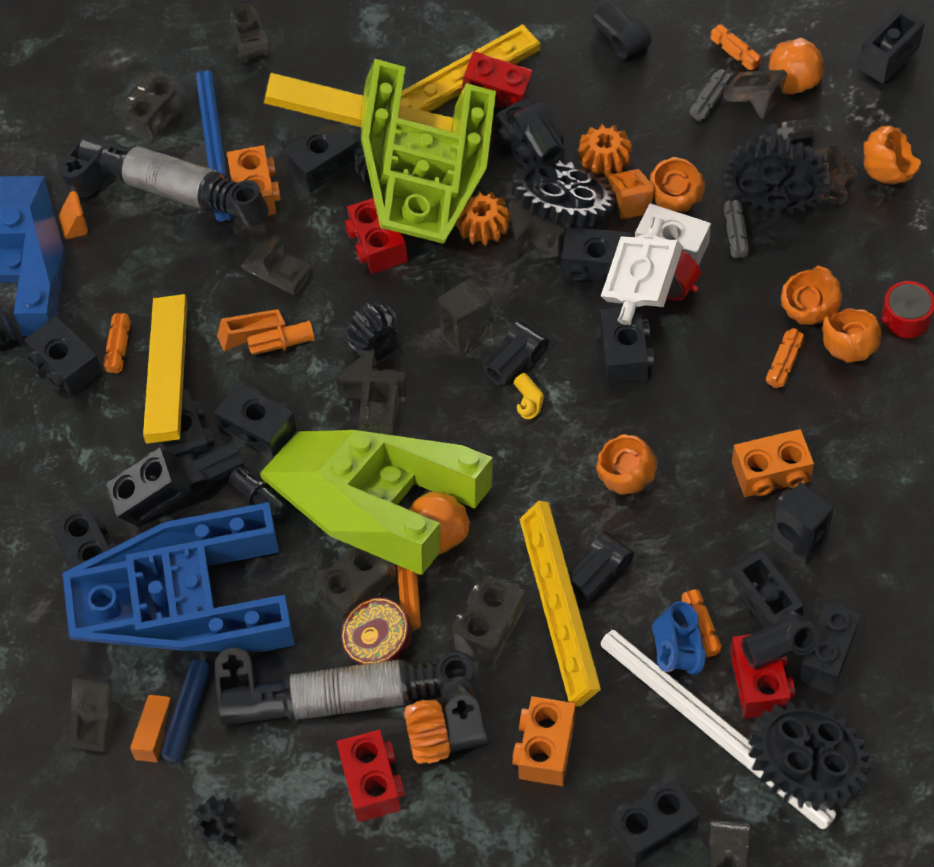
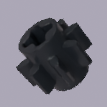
M212 795L205 802V805L200 804L193 813L196 817L200 818L193 829L199 832L206 843L218 840L220 845H224L230 836H235L241 828L235 822L241 814V810H236L229 797L225 800H217Z

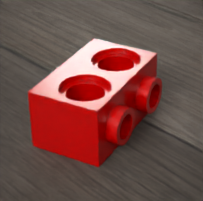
M473 51L463 76L461 92L466 83L496 91L494 106L504 110L526 97L532 70Z
M374 198L347 206L349 220L344 221L346 231L350 239H356L358 244L355 245L359 261L361 264L367 263L371 274L408 262L406 243L402 234L380 228Z
M749 635L732 637L730 650L744 719L760 717L765 710L771 712L774 704L784 708L786 702H790V699L795 698L793 679L791 676L786 677L784 666L788 663L787 656L754 670L744 656L740 644L742 638ZM762 687H769L773 689L776 693L772 695H766L761 693L758 689Z
M380 730L337 741L357 823L401 811L399 798L405 796L400 774L392 776L389 765L396 762L391 741L383 742ZM365 754L377 756L369 763L359 761ZM375 787H382L386 790L384 794L378 797L368 795V792Z

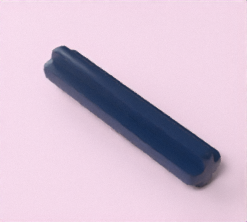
M194 659L190 663L161 750L164 760L178 763L182 759L211 670L209 663L206 661Z

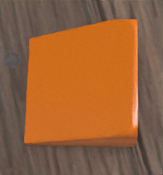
M75 191L69 193L59 214L65 239L86 235L88 232L82 206Z

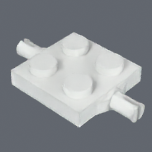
M651 217L645 235L635 238L620 237L601 297L607 302L623 304L617 319L621 324L631 325L636 307L643 305L664 307L683 246L677 240H666L659 237L665 222L659 217Z

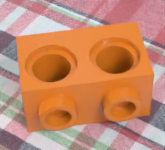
M264 145L227 152L231 180L237 183L245 180L256 182L268 206V215L277 214L275 201L281 200L278 182H271L270 179L271 176H276L273 157L266 158Z
M801 429L736 444L733 448L732 464L744 497L752 495L764 496L776 489L785 487L795 488L799 482L805 484L811 481L814 462ZM785 460H792L796 463L789 464L786 463ZM752 468H759V469H761V470H763V471H762V472H755V471H752L751 469H752Z
M531 696L529 709H522L519 731H524L522 743L516 742L512 764L518 765L519 779L563 786L575 723V703ZM545 719L552 720L556 723L554 726L549 728H544L538 725L540 721ZM537 753H544L549 756V759L544 762H536L531 757Z

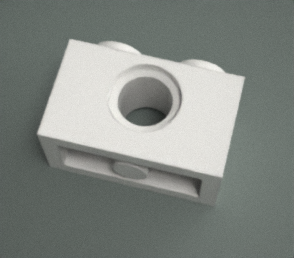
M649 204L635 232V237L647 233L651 217H659L665 221L659 237L666 240H677L683 246L682 250L688 253L699 265L709 244L711 223Z

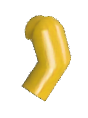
M523 373L514 380V385L523 395L521 404H517V411L524 419H532L540 413L544 394L526 373Z

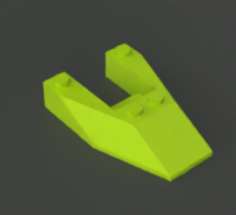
M375 59L365 81L362 100L361 141L380 228L444 244L487 168L496 91L466 83L455 105L452 132L398 118L405 67Z
M358 430L298 431L260 474L264 481L330 537L423 575L440 553V523L398 506V503L416 484L433 492H445L448 495L455 496L458 502L476 508L492 488L493 457L463 445Z

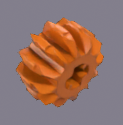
M601 124L598 130L590 127L587 134L581 136L578 148V158H580L582 166L585 167L584 171L592 170L596 172L595 176L599 173H604L608 179V175L611 172L620 173L622 167H628L630 154L632 153V144L630 140H627L626 131L618 132L616 125L608 129Z
M479 190L477 197L471 196L455 225L459 229L462 239L469 238L472 245L477 241H482L486 247L488 240L491 239L498 242L500 234L507 233L510 213L508 208L505 207L503 198L495 199L493 192L483 196Z
M422 700L406 706L404 714L413 759L418 764H431L448 758L450 746L440 703L436 700Z

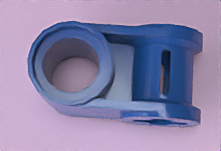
M683 601L675 602L657 617L652 624L658 667L664 672L679 669L686 670L689 674L697 675L702 671L705 664V650L701 641L698 615L695 609L688 603Z

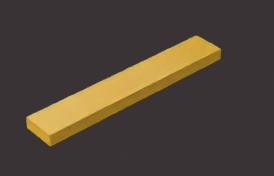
M521 25L475 51L517 64L540 51L541 45L524 25ZM472 53L403 90L400 105L430 112L461 94L463 76Z
M270 73L264 100L265 104L361 127L362 95ZM402 105L399 107L398 118L452 132L454 118Z
M185 294L153 298L143 431L146 444L180 439L188 306Z
M538 501L519 520L568 701L575 703L577 707H581L598 693L601 688L549 502Z

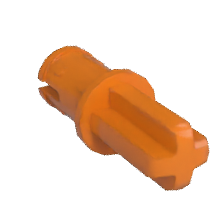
M310 320L283 328L277 325L275 330L251 335L247 338L252 355L281 348L283 351H287L286 347L315 341Z

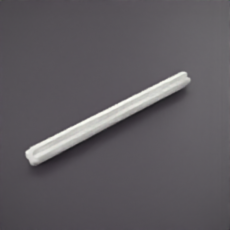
M611 630L603 637L601 646L604 650L757 777L761 778L764 771L752 769L756 759L748 757L752 746L748 744L749 740L667 672L661 671L656 663L617 631ZM771 781L765 782L769 787L772 788L773 783ZM782 790L778 791L777 793L784 798L785 792ZM792 797L788 801L820 829H826L836 817V812L834 810L830 811L823 802L819 810L814 811L811 802L806 801L801 809L798 806L797 798Z

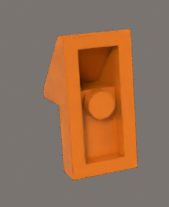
M639 169L608 175L609 184L612 185L611 190L616 195L620 219L644 215L649 204H652L653 185Z

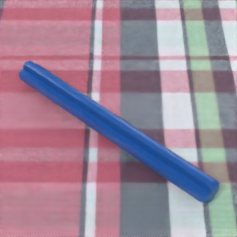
M209 70L199 71L196 74L208 168L221 173L224 179L228 180L213 75ZM214 209L216 219L220 222L224 220L229 221L233 217L232 214Z

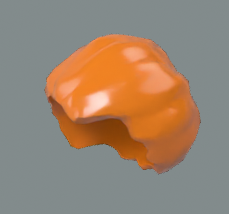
M798 38L787 40L776 46L770 55L769 70L784 94H795L806 89H812L819 84L824 77V60L821 52L813 43L806 39Z
M881 126L875 132H872L863 144L865 170L877 182L892 185L906 182L912 179L920 169L921 160L913 156L911 144L907 141V136L901 132L900 128Z
M672 157L662 160L650 174V182L653 185L652 200L657 206L678 213H685L692 206L702 201L705 191L703 175L687 159Z
M819 265L812 270L799 272L791 276L787 283L783 285L781 306L786 310L788 317L796 320L800 325L821 324L824 321V317H831L833 313L838 312L841 306L843 295L840 283L828 268Z
M849 308L833 313L831 317H824L822 327L823 342L825 348L834 358L847 363L865 361L879 349L881 344L879 322L876 316L865 309L856 310Z
M623 434L609 440L604 445L602 451L598 454L596 471L598 477L610 491L617 492L620 495L639 493L654 480L658 460L649 445L641 438Z
M428 492L415 500L409 508L410 511L440 523L439 554L458 546L468 536L471 521L466 513V508L456 500L455 496L448 495L445 492Z

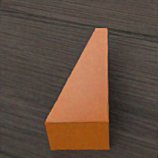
M279 309L223 318L220 321L217 337L223 351H227L248 343L247 338L251 335L275 330L277 325L283 328L286 324Z
M148 695L130 747L135 760L158 763L172 701L171 697Z

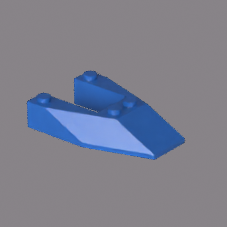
M44 176L0 177V283L18 282L14 316L22 336H30L52 318L57 317L66 255Z
M269 502L164 522L62 573L70 639L181 651L222 652L228 648H240L245 652H264L295 646L285 595L214 608L208 566L279 553Z

